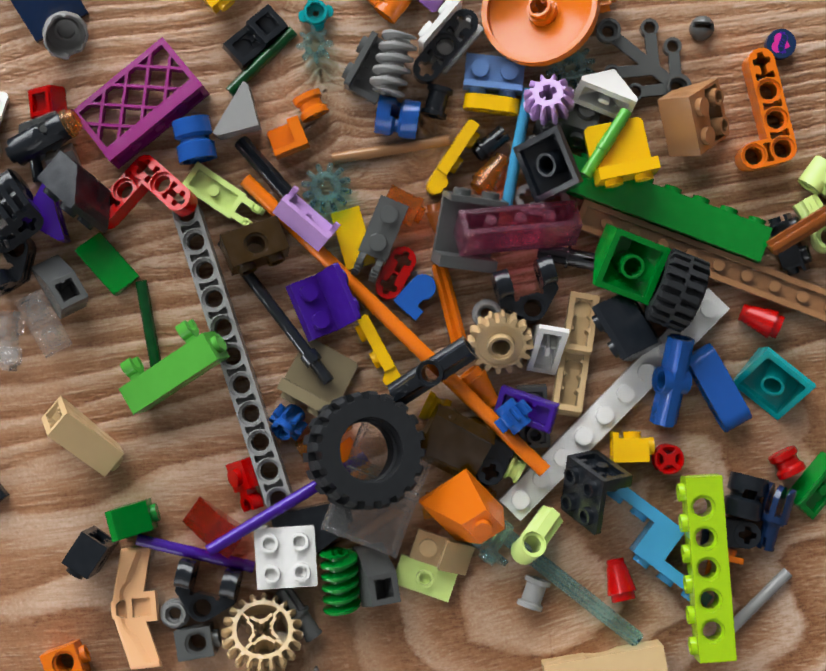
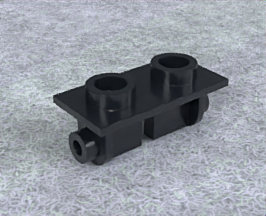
M791 213L783 214L785 221H781L780 216L768 220L770 224L768 227L773 228L771 237L799 221L798 218H792ZM801 241L778 254L783 272L787 271L789 276L800 272L798 266H802L803 271L810 269L809 263L812 262V256L808 246H802Z

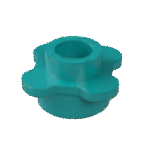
M307 0L304 10L299 12L298 17L301 22L309 23L315 31L319 32L325 28L324 23L329 17L333 16L334 10L332 6L325 5L320 0ZM317 11L319 12V15L314 16L313 13Z

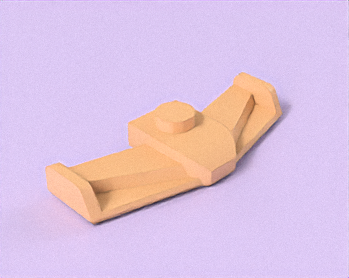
M140 546L121 548L114 595L111 601L112 619L115 621L131 670L163 666L148 625L150 621L160 620L157 590L145 591L152 549Z

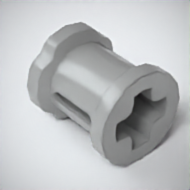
M526 574L524 579L527 582L522 597L518 598L516 603L525 608L542 612L543 606L541 603L546 588H550L551 582Z

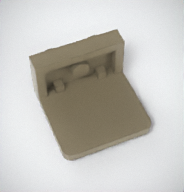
M306 339L305 341L311 349L315 348L322 357L320 361L334 379L324 385L311 367L307 368L300 359L302 355L298 352L286 376L280 380L277 389L282 391L280 397L295 405L298 400L309 406L306 410L307 412L318 417V411L323 406L343 396L358 369V364L317 340L308 342Z

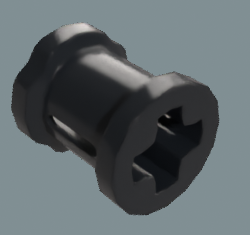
M430 83L427 85L429 93L424 108H421L420 113L433 119L446 120L445 109L449 96L453 94V90L446 86Z

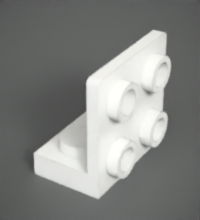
M446 0L439 8L438 13L440 14L434 23L428 21L418 33L420 36L418 39L419 54L428 46L454 13L462 9L463 0ZM468 17L465 20L458 19L459 27L454 33L451 29L447 31L454 34L459 42L463 40L458 37L459 33L465 27L469 30L471 29V19ZM478 24L476 33L442 72L444 75L450 71L484 31L480 24ZM449 39L440 40L436 46L437 50L444 55L450 54L454 50V44ZM432 51L428 53V55L432 56V60L430 61L432 65L436 61H438L440 65L443 64V61L438 60L433 55Z
M263 525L254 530L257 590L317 586L318 573L314 525L284 527Z

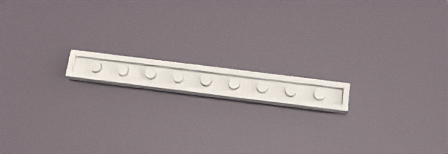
M707 288L701 305L690 325L682 332L667 328L659 336L662 344L637 358L541 456L550 467L540 477L529 468L519 478L517 483H514L499 500L521 521L564 478L567 455L590 451L653 387L652 375L654 370L662 364L667 335L675 333L689 336L695 340V345L730 308Z

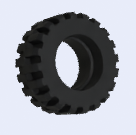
M377 391L356 392L345 395L323 406L318 411V417L313 418L308 425L311 431L308 435L304 436L303 444L307 445V453H302L303 463L308 462L310 470L306 471L309 480H315L317 483L314 488L320 494L327 495L329 502L335 505H342L343 508L351 510L382 509L389 507L390 503H397L405 498L404 493L412 491L417 484L414 480L415 476L422 475L424 466L419 465L420 459L426 458V449H421L420 440H425L423 431H417L415 427L419 423L416 416L406 413L408 407L403 402L395 403L393 396L388 394L378 395ZM358 422H368L374 425L382 433L387 444L388 456L385 467L376 478L371 480L354 478L345 469L340 456V443L345 431L349 426Z

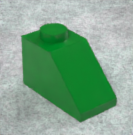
M151 498L122 505L105 512L112 542L154 530L158 527L157 521L161 520L159 508L156 503L152 504Z

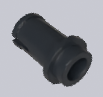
M498 125L480 141L476 140L471 148L473 154L481 162L485 159L490 160L492 153L510 141L508 134L500 136L505 132L501 126Z

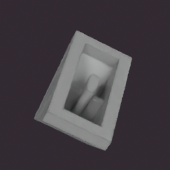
M242 81L212 132L220 140L262 130L251 88L244 81Z

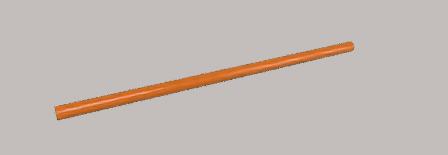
M251 175L246 176L240 183V186L272 217L276 216L272 212L279 202ZM279 219L280 224L325 268L336 262L339 263L341 269L347 274L348 286L352 295L421 362L435 354L362 282L351 274L326 247L323 246L319 251H316ZM428 364L426 366L437 377L439 376V370L435 365ZM455 373L443 381L539 477L550 467L518 434L513 435L510 430L503 434L494 423L499 419V416Z

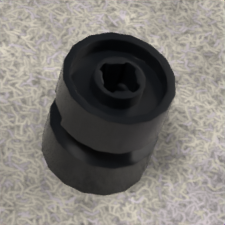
M731 471L727 485L731 492L724 497L725 513L760 522L763 509L760 498L766 496L769 480ZM745 489H748V498L742 497Z

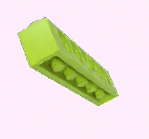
M717 473L680 476L681 483L676 484V495L678 502H682L683 514H679L678 521L680 532L685 533V544L681 545L682 562L687 563L688 575L683 576L685 593L689 594L690 606H686V620L688 624H692L693 635L688 637L689 653L694 655V658L700 664L737 661L722 475ZM704 498L707 502V509L704 513L697 515L693 509L694 503L698 499ZM702 529H707L709 540L703 545H698L696 542L697 533ZM704 560H710L712 564L711 571L706 575H700L698 571L699 564ZM706 591H713V602L707 606L702 605V594ZM708 622H716L717 629L715 633L711 636H704V626Z

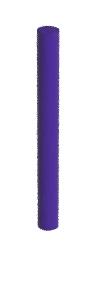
M143 534L137 535L135 543L136 546L253 573L255 561L222 553L210 556L206 549Z

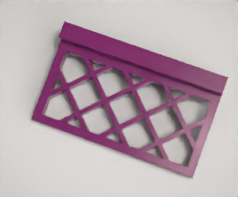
M162 37L71 111V113L102 150L106 158L117 169H120L170 128L172 121L182 118L210 94ZM164 48L169 54L167 66L153 65L154 55ZM174 61L179 67L173 66ZM136 70H146L144 85L130 84L131 74ZM152 71L166 72L165 86L150 85ZM172 72L185 73L188 76L189 80L181 87H170ZM113 89H123L121 104L107 103L108 93ZM129 90H143L142 105L127 104ZM149 91L164 92L163 102L158 106H148ZM91 107L100 108L98 123L87 122L82 115ZM106 108L121 109L119 124L104 123ZM126 110L141 111L140 120L135 125L125 124ZM92 128H97V134ZM118 129L117 139L107 147L102 141L103 130Z

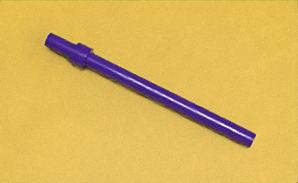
M360 452L345 461L343 465L350 473L368 460L365 454ZM315 480L207 544L205 547L210 556H213L316 494L318 491L314 488L317 485Z

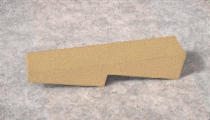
M571 291L569 295L564 328L569 329V336L556 372L551 401L560 404L557 413L559 415L579 418L582 414L589 360L596 325L592 320V316L595 313L591 307L599 303L600 296L575 291Z

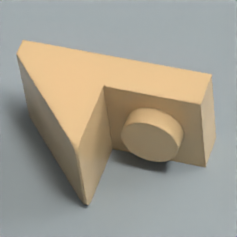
M418 528L409 557L436 566L438 570L466 576L475 547Z

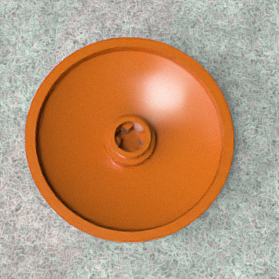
M483 0L481 8L482 25L490 43L506 59L523 66H548L570 57L585 44L597 24L600 13V0Z

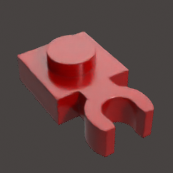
M248 457L225 465L229 483L233 486L235 493H240L242 510L247 512L263 507L262 497L256 490L259 483L251 458Z

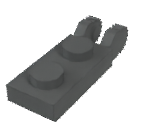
M383 195L380 196L358 249L360 253L351 274L358 276V273L363 268L364 259L368 254L377 258L374 267L370 271L368 280L375 283L383 262H386L409 206Z

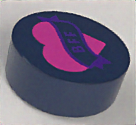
M777 29L768 35L764 48L769 49L773 53L775 60H784L795 51L796 39L790 31Z

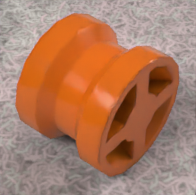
M319 88L309 90L293 99L295 107L301 111L300 118L303 123L316 120L329 112L327 104L321 101L322 94Z

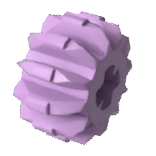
M541 74L540 82L531 80L529 84L530 89L524 90L523 94L525 100L523 103L526 113H529L530 119L533 122L540 119L543 127L548 121H552L554 125H557L558 118L567 120L569 116L568 111H572L574 108V90L572 87H568V81L565 78L558 81L555 74L550 79H546Z

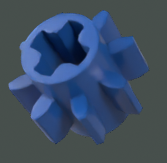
M512 397L495 411L499 419L494 423L503 434L510 430L515 435L532 421L527 416L532 409L524 399L517 403Z
M279 404L269 418V421L273 423L271 425L273 434L281 440H288L292 437L296 441L308 426V423L304 421L306 418L304 411L295 404H289L286 408L284 405Z

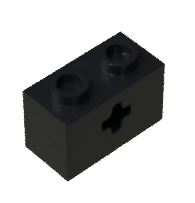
M92 526L81 531L61 563L68 567L66 571L75 578L82 579L84 577L89 579L100 572L119 541L112 542L110 535L96 526Z

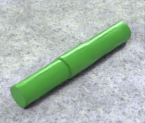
M623 107L620 109L610 127L602 136L594 152L580 172L583 177L591 179L605 155L613 146L616 138L632 115L628 109Z

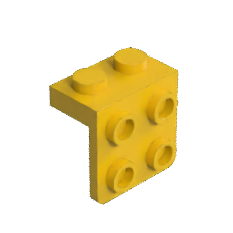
M634 117L628 119L613 146L593 174L595 187L605 185L606 188H614L623 185L624 181L634 179L635 182H644L653 179V175L661 168L659 157H651L641 118ZM612 122L589 126L584 130L583 135L589 158Z

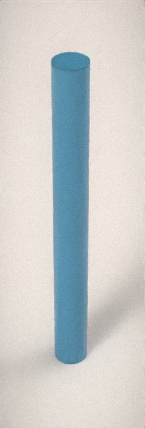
M523 88L502 196L503 200L509 202V208L513 207L520 164L513 148L525 142L530 115L524 110L523 103L525 100L523 94L524 90L530 88Z

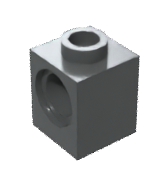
M213 621L183 626L173 632L178 662L215 656L218 647H221L222 644L219 628L214 629ZM201 634L204 636L206 646L203 648L194 646L192 635Z

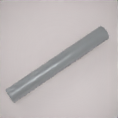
M785 568L734 616L735 633L792 577Z

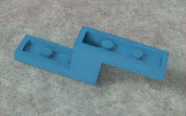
M628 487L618 489L615 492H607V495L617 503L621 504L624 500L630 504L632 509L629 512L641 521L645 522L647 518L650 519L629 547L635 553L632 559L645 569L650 565L659 571L656 576L669 587H672L674 583L683 589L680 595L690 602L689 594H686L684 591V575L665 561L685 534L680 532L679 525ZM704 592L701 596V603L707 606L713 596Z

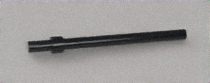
M254 272L242 276L302 355L300 359L307 368L311 367L324 385L331 382L334 378L320 361L322 358L315 348L311 349Z

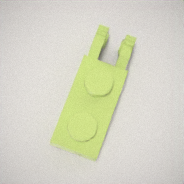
M196 162L183 182L197 198L230 220L233 218L243 226L253 222L236 213L242 204L248 206L257 215L263 216L266 211L247 198V194L199 162Z

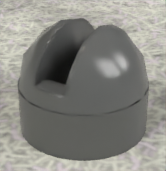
M705 15L696 17L689 26L690 35L698 41L707 40L714 32L713 21ZM696 24L709 25V28H696Z

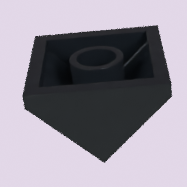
M560 124L513 148L535 204L577 188L583 182Z

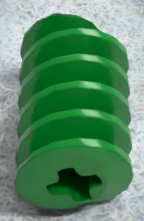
M342 547L323 549L320 551L319 556L328 560L322 561L320 568L329 571L321 574V579L327 581L321 588L323 592L329 594L324 595L322 601L330 604L323 608V612L329 616L350 614L356 611L361 604V600L358 597L360 595V588L358 587L359 577L357 575L359 566L356 563L358 561V554L351 549Z

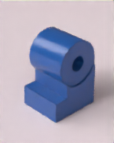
M417 275L393 302L416 321L423 314V311L418 306L422 301L431 299L435 293V281L429 275Z

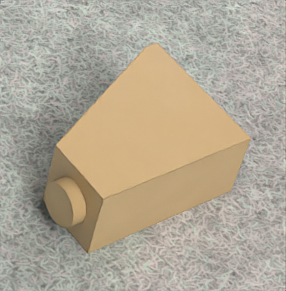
M60 395L41 418L47 436L104 477L110 471H115L120 466L123 460L122 456L124 455L120 444Z

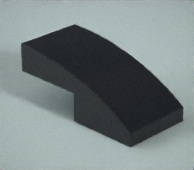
M268 4L247 20L245 27L223 43V49L243 70L288 28V25Z

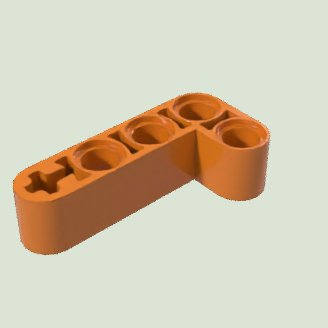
M766 48L753 50L744 59L742 64V71L760 139L746 144L735 155L737 168L746 173L782 165L791 160L797 152V144L776 60L773 53ZM755 60L758 63L763 62L764 66L762 68L759 65L754 66L753 62ZM761 86L770 89L772 93L771 99H764L760 95L759 89ZM768 115H773L778 119V128H772L768 125ZM777 143L783 145L786 149V155L783 158L777 156L774 152V146ZM747 150L753 151L756 154L757 163L755 165L749 164L746 161L745 153Z

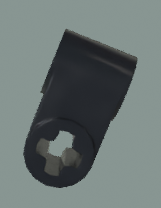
M496 434L495 443L491 446L476 474V479L486 486L496 485L502 480L508 463L514 454V451ZM492 464L494 466L493 471L497 475L486 480V474L482 472V468H487Z
M726 516L728 547L751 549L758 545L761 540V531L756 524L748 520ZM746 526V529L751 531L752 534L747 536L744 541L739 536V531H744ZM707 529L701 530V545L709 540Z

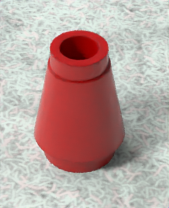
M744 304L738 317L739 321L767 339L769 336L776 339L785 319L784 316L779 315V311Z
M624 558L606 561L608 596H611L612 603L635 599L634 591L637 589L624 562Z

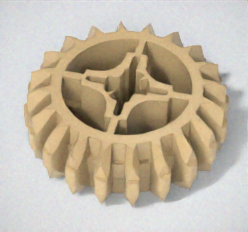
M265 592L262 593L261 600L257 601L256 597L251 594L248 604L243 599H240L238 601L239 609L235 607L229 609L231 617L224 618L223 624L226 628L221 629V636L226 638L222 641V647L229 649L227 658H236L235 666L237 668L245 663L246 671H252L253 667L258 668L257 671H264V668L267 667L269 671H275L276 664L281 669H285L287 666L285 659L289 661L295 660L296 655L293 651H300L301 643L298 640L303 639V632L298 630L302 626V621L300 619H291L296 615V609L286 611L288 607L287 600L279 605L277 595L273 596L272 601H268ZM258 614L268 615L266 618L257 619L253 617L254 615ZM279 621L284 625L287 632L285 643L281 642L279 636L274 632ZM241 625L246 628L245 632L250 636L245 648L237 637V632ZM268 629L267 636L261 635L260 638H257V632L262 634L264 631H267ZM261 649H268L273 652L263 655L256 654Z

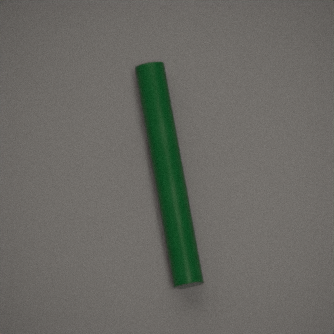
M290 26L226 87L232 96L235 95L242 81L248 84L297 36V33Z
M147 280L135 282L149 363L150 367L161 361L148 283Z

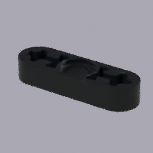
M460 9L455 12L414 61L413 76L419 83H433L476 33L478 17L472 10ZM468 17L471 19V29L469 30L465 27L459 33L458 37L463 39L459 42L454 34L447 31L451 29L454 33L459 27L458 19L465 20ZM440 40H451L454 44V50L447 55L441 54L436 47ZM432 51L438 60L443 61V64L440 65L436 61L431 68L433 74L430 76L426 73L424 76H421L419 65L421 63L425 66L428 65L432 60V56L428 55V53Z

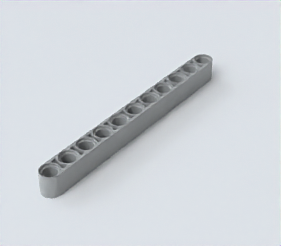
M185 200L179 201L181 205L185 202ZM198 205L195 209L194 218L189 222L182 221L181 217L172 211L209 331H215L216 334H219L217 331L218 323L225 319L229 320L232 324L231 332L227 336L221 337L227 345L226 351L228 352L231 348H237L241 353V359L235 365L230 364L227 359L221 362L220 365L265 505L269 508L274 505L272 494L275 491H282L286 496H289L293 493L275 435L271 431V422L269 421L264 400L203 211ZM202 235L204 238L203 247L199 250H192L190 247L192 237ZM205 263L212 264L214 270L212 276L208 279H202L199 275V269ZM219 291L223 297L220 306L212 308L208 303V297L212 292ZM241 376L247 377L250 381V389L246 393H240L235 387L236 380ZM251 404L258 407L260 412L259 418L254 422L247 420L244 414L245 408ZM258 433L265 434L269 439L268 447L265 450L257 449L254 445L253 440ZM266 462H272L277 466L278 474L275 478H268L264 475L263 465Z

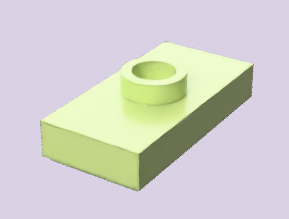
M401 554L396 568L399 586L449 602L458 574L438 570L436 566L415 560L404 554Z

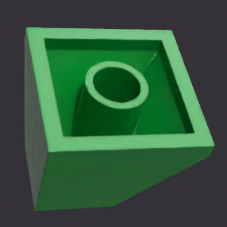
M606 223L595 250L592 284L648 305L671 249Z

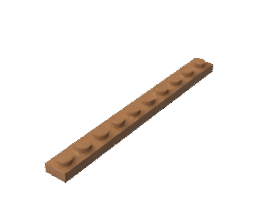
M583 199L573 228L601 238L605 225L608 223L668 247L671 250L675 248L710 263L709 279L826 323V289Z

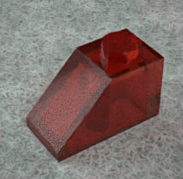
M201 496L183 520L206 544L211 543L240 525V523ZM243 538L219 551V553L228 559Z

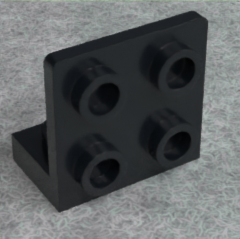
M598 450L567 455L561 509L592 534H600L607 492H615L621 488L631 487L633 475Z

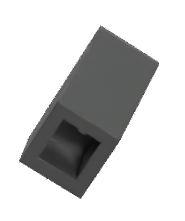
M58 254L31 267V271L59 319L87 306L89 296L75 271Z
M378 542L352 547V550L358 554V561L356 563L359 566L357 575L359 577L358 587L360 588L361 606L376 607L401 602L397 573L383 543Z

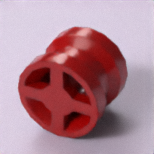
M664 443L655 447L654 455H651V462L659 472L674 474L681 470L684 465V455L677 446Z
M795 445L786 447L768 457L770 464L775 465L777 469L776 475L779 480L792 477L806 468L804 461L799 460L797 457L798 450Z

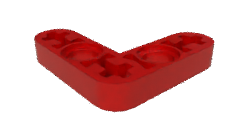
M139 156L109 189L111 197L108 229H113L119 225L148 191H151L180 217L188 216L194 212L198 203L197 197L152 156ZM146 167H149L155 173L152 177L145 173ZM170 179L168 188L159 192L161 182ZM128 186H132L131 194L126 198H122L123 190ZM177 193L185 200L182 205L174 199Z

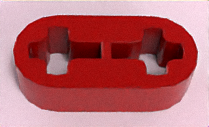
M405 246L398 247L390 254L375 284L376 291L381 298L393 300L404 288L416 264V255L410 248ZM404 252L408 253V260L411 262L410 266L404 265L399 273L396 272L395 268L398 265V261L395 259V256H402ZM392 274L396 275L397 278L394 281V286L397 290L395 293L390 291L388 294H384V287L380 285L381 282H388Z

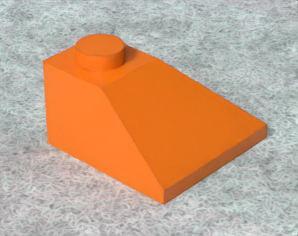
M467 468L419 499V503L456 541L482 544L505 529L504 507Z

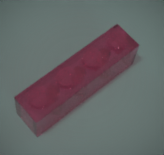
M576 200L458 210L453 232L459 256L576 245L583 223Z

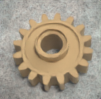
M503 309L497 313L489 311V314L484 318L479 316L478 324L471 325V335H467V341L470 342L478 357L474 360L475 365L484 363L486 372L493 367L496 374H500L502 368H506L508 373H512L513 365L522 368V358L529 360L531 357L530 350L534 348L533 339H531L533 338L532 329L527 328L526 320H519L517 313H505ZM504 340L505 342L497 343L496 341Z

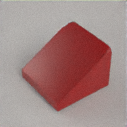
M46 85L28 90L31 119L52 111H61L65 116L67 115L64 87Z

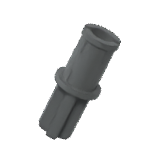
M293 588L278 589L276 595L279 601L282 603L287 600L288 607L286 611L296 609V615L291 619H300L302 621V626L299 630L303 632L305 641L310 642L318 637L322 630L308 612L309 606H304Z

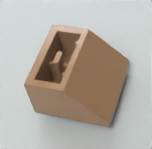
M718 78L672 90L657 100L669 157L702 155L729 136V120L725 115L724 95Z

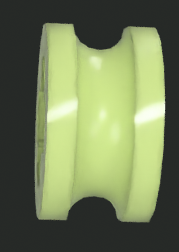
M515 453L508 463L503 478L510 477L512 482L516 484L526 463L523 460H519Z

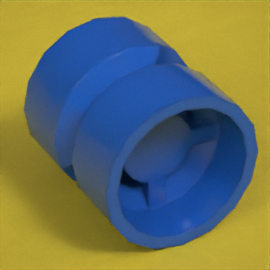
M380 95L374 133L391 136L394 132H397L400 138L415 140L421 101L404 99L400 103L396 97Z
M191 115L171 122L174 139L180 141V144L176 147L180 165L196 164V162L203 163L218 157L215 141L209 139V135L213 132L209 115Z

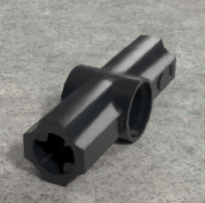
M464 336L460 337L388 384L389 394L394 397L396 403L403 402L405 405L476 360L478 357L475 350ZM428 364H433L438 368L439 376L436 380H432L426 375V366Z

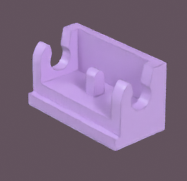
M294 185L290 192L281 199L272 213L316 251H319L341 224L336 221L331 225L297 195L299 188Z

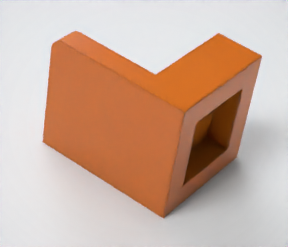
M298 115L286 119L288 124L267 132L277 160L310 148Z

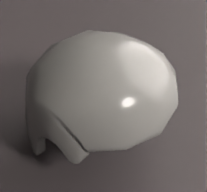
M59 11L47 18L42 28L45 48L52 56L63 60H68L73 54L82 52L89 36L84 20L78 14L68 11Z

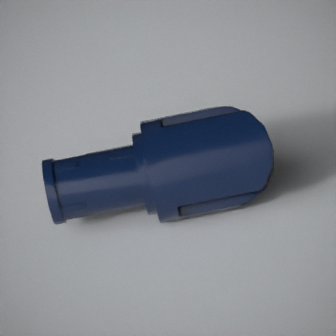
M770 481L766 496L762 502L763 509L760 519L763 521L760 530L761 540L756 547L760 549L764 547L765 551L774 552L780 527L788 524L797 491L791 489L786 498L787 487L780 485L774 494L776 486L775 483Z

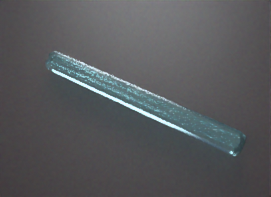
M506 525L504 530L496 534V538L510 550L512 543L520 537ZM524 542L527 551L532 553L531 546ZM543 554L529 564L630 645L636 646L641 641L643 634Z

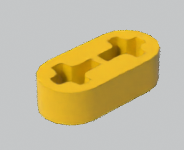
M483 93L464 94L463 110L501 116H518L520 99Z

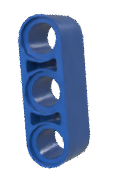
M708 343L693 351L689 365L692 379L721 429L727 433L750 420L752 414L714 347Z

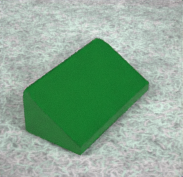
M101 232L74 250L115 296L120 295L140 277Z
M820 452L786 494L787 498L791 489L796 490L797 494L794 505L812 520L826 505L825 452Z

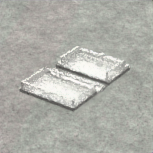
M361 422L345 469L354 478L359 480L376 478L384 469L387 461L388 449L386 440L374 425L368 422ZM420 459L419 465L424 466L421 476H415L414 478L417 483L412 491L404 493L405 498L397 503H390L389 507L372 510H351L330 502L321 529L396 558L431 464Z

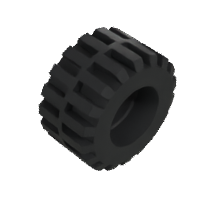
M675 248L672 249L648 305H645V319L677 332L684 331L694 319L705 295L710 278V263Z

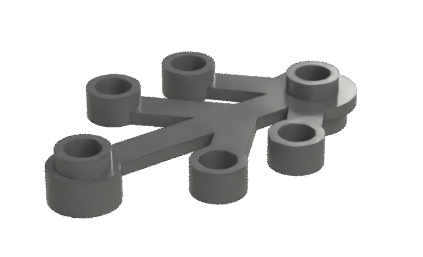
M603 19L596 28L597 39L604 44L612 43L638 64L628 66L610 64L605 67L604 71L615 69L622 79L653 76L660 82V84L642 86L639 83L630 84V89L637 88L640 91V96L637 97L638 101L643 97L666 95L672 91V84H679L681 88L692 85L690 79L681 72L679 52L682 44L678 38L670 37L662 46L663 53L668 56L669 73L660 66L656 35L659 26L654 19L644 20L639 28L640 34L645 40L646 54L620 34L621 27L615 19ZM651 24L654 27V32L647 33L644 30V25ZM609 28L612 30L613 35L605 37L602 30ZM669 42L676 44L677 50L675 52L668 50L667 44Z

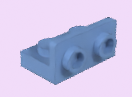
M466 53L463 90L469 91L468 93H495L499 96L516 98V96H521L523 93L525 66L511 62L503 56Z

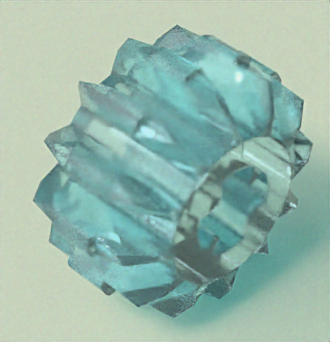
M585 48L582 52L576 51L570 57L558 63L548 65L551 68L545 72L546 77H551L555 74L558 81L565 78L568 81V86L571 85L575 91L582 76L595 73L593 69L589 68L595 64V59H585L590 52L588 48ZM574 63L576 65L574 71L566 72L564 70L566 64Z
M329 162L327 171L324 172L321 164H316L317 175L310 170L306 172V175L312 182L302 181L301 183L302 187L311 189L304 192L302 196L304 199L313 198L309 204L313 209L321 203L320 213L325 214L329 204L331 210L335 213L338 211L335 202L338 201L343 206L347 205V201L341 194L351 195L352 190L342 186L351 183L350 177L340 179L344 173L342 167L333 173V163ZM325 181H330L331 186L335 188L333 192L329 191V195H323L322 189L319 188L321 184L325 186Z

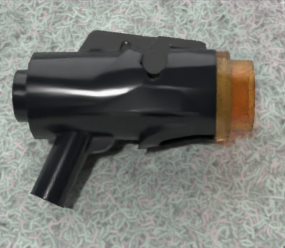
M70 108L67 111L64 109L59 112L52 111L23 122L19 125V134L7 140L6 154L14 164L18 162L24 166L30 163L33 182H40L37 177L43 171L42 161L46 158L47 152L51 150L56 152L68 140L79 136V131L84 129L82 121L77 113Z

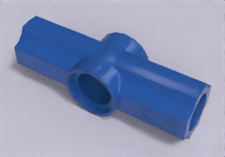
M675 333L667 335L662 364L654 370L652 375V386L655 396L649 421L653 424L663 427H674L677 424L683 394H687L692 386V375L689 365L695 340L689 336Z

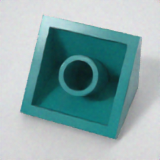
M759 347L733 380L741 392L776 420L783 417L816 387L815 383L770 347Z

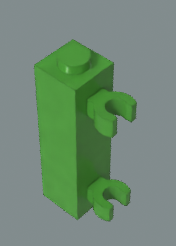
M193 319L188 322L184 320L175 328L180 337L185 340V345L146 371H144L143 363L138 356L123 361L120 367L131 381L120 387L119 391L133 415L150 410L229 358L224 339L219 334H216L215 331L199 334V328Z

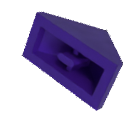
M42 183L32 200L39 208L44 219V224L40 231L60 242L69 243L71 240L62 209L59 207L60 201L55 202L43 192L46 186ZM25 217L22 219V221H26L27 223H29L32 221V219H28L27 217Z

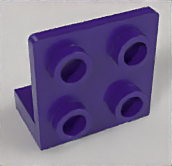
M338 262L331 264L314 276L285 287L308 342L336 332L361 319L359 303L352 296L348 286L347 274L341 269Z

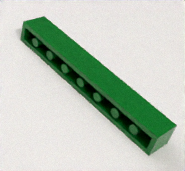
M581 153V156L572 154L579 172H581L589 159L588 154ZM581 175L583 182L580 186L566 192L569 196L580 200L587 199L755 263L761 262L767 246L766 242L769 240L773 229L766 226V221L755 216H749L748 219L737 215L738 210L732 207L721 205L720 208L709 205L710 200L705 197L693 195L690 198L682 195V190L678 187L665 184L664 187L653 184L654 179L644 182H635L634 179L624 181V184L618 187L606 188L605 185L595 187L593 176L591 179H587Z

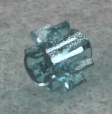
M311 25V32L307 34L300 32L303 43L296 44V48L299 50L305 49L306 52L302 56L304 61L312 57L316 65H318L320 57L330 58L327 47L333 46L334 43L331 40L325 41L324 38L328 33L326 29L319 33L316 32L314 25ZM316 38L323 45H319L318 51L313 52L311 47L307 45H311L312 39Z

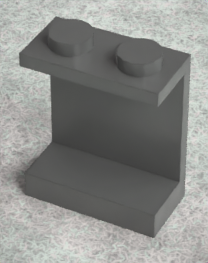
M454 186L453 191L443 190L431 261L439 267L487 273L496 272L498 262L491 258L499 208L508 209L509 202L499 198L500 193L483 190L482 195L471 194V189Z

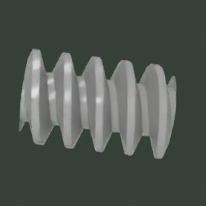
M387 29L382 31L381 36L386 41L380 42L378 46L383 53H378L375 57V60L380 64L373 66L372 69L377 76L371 77L369 83L375 87L372 88L375 92L402 98L405 97V94L398 90V86L408 85V82L402 79L401 75L411 74V70L406 68L404 63L414 62V59L407 55V52L417 51V47L410 43V40H415L417 37L406 32Z

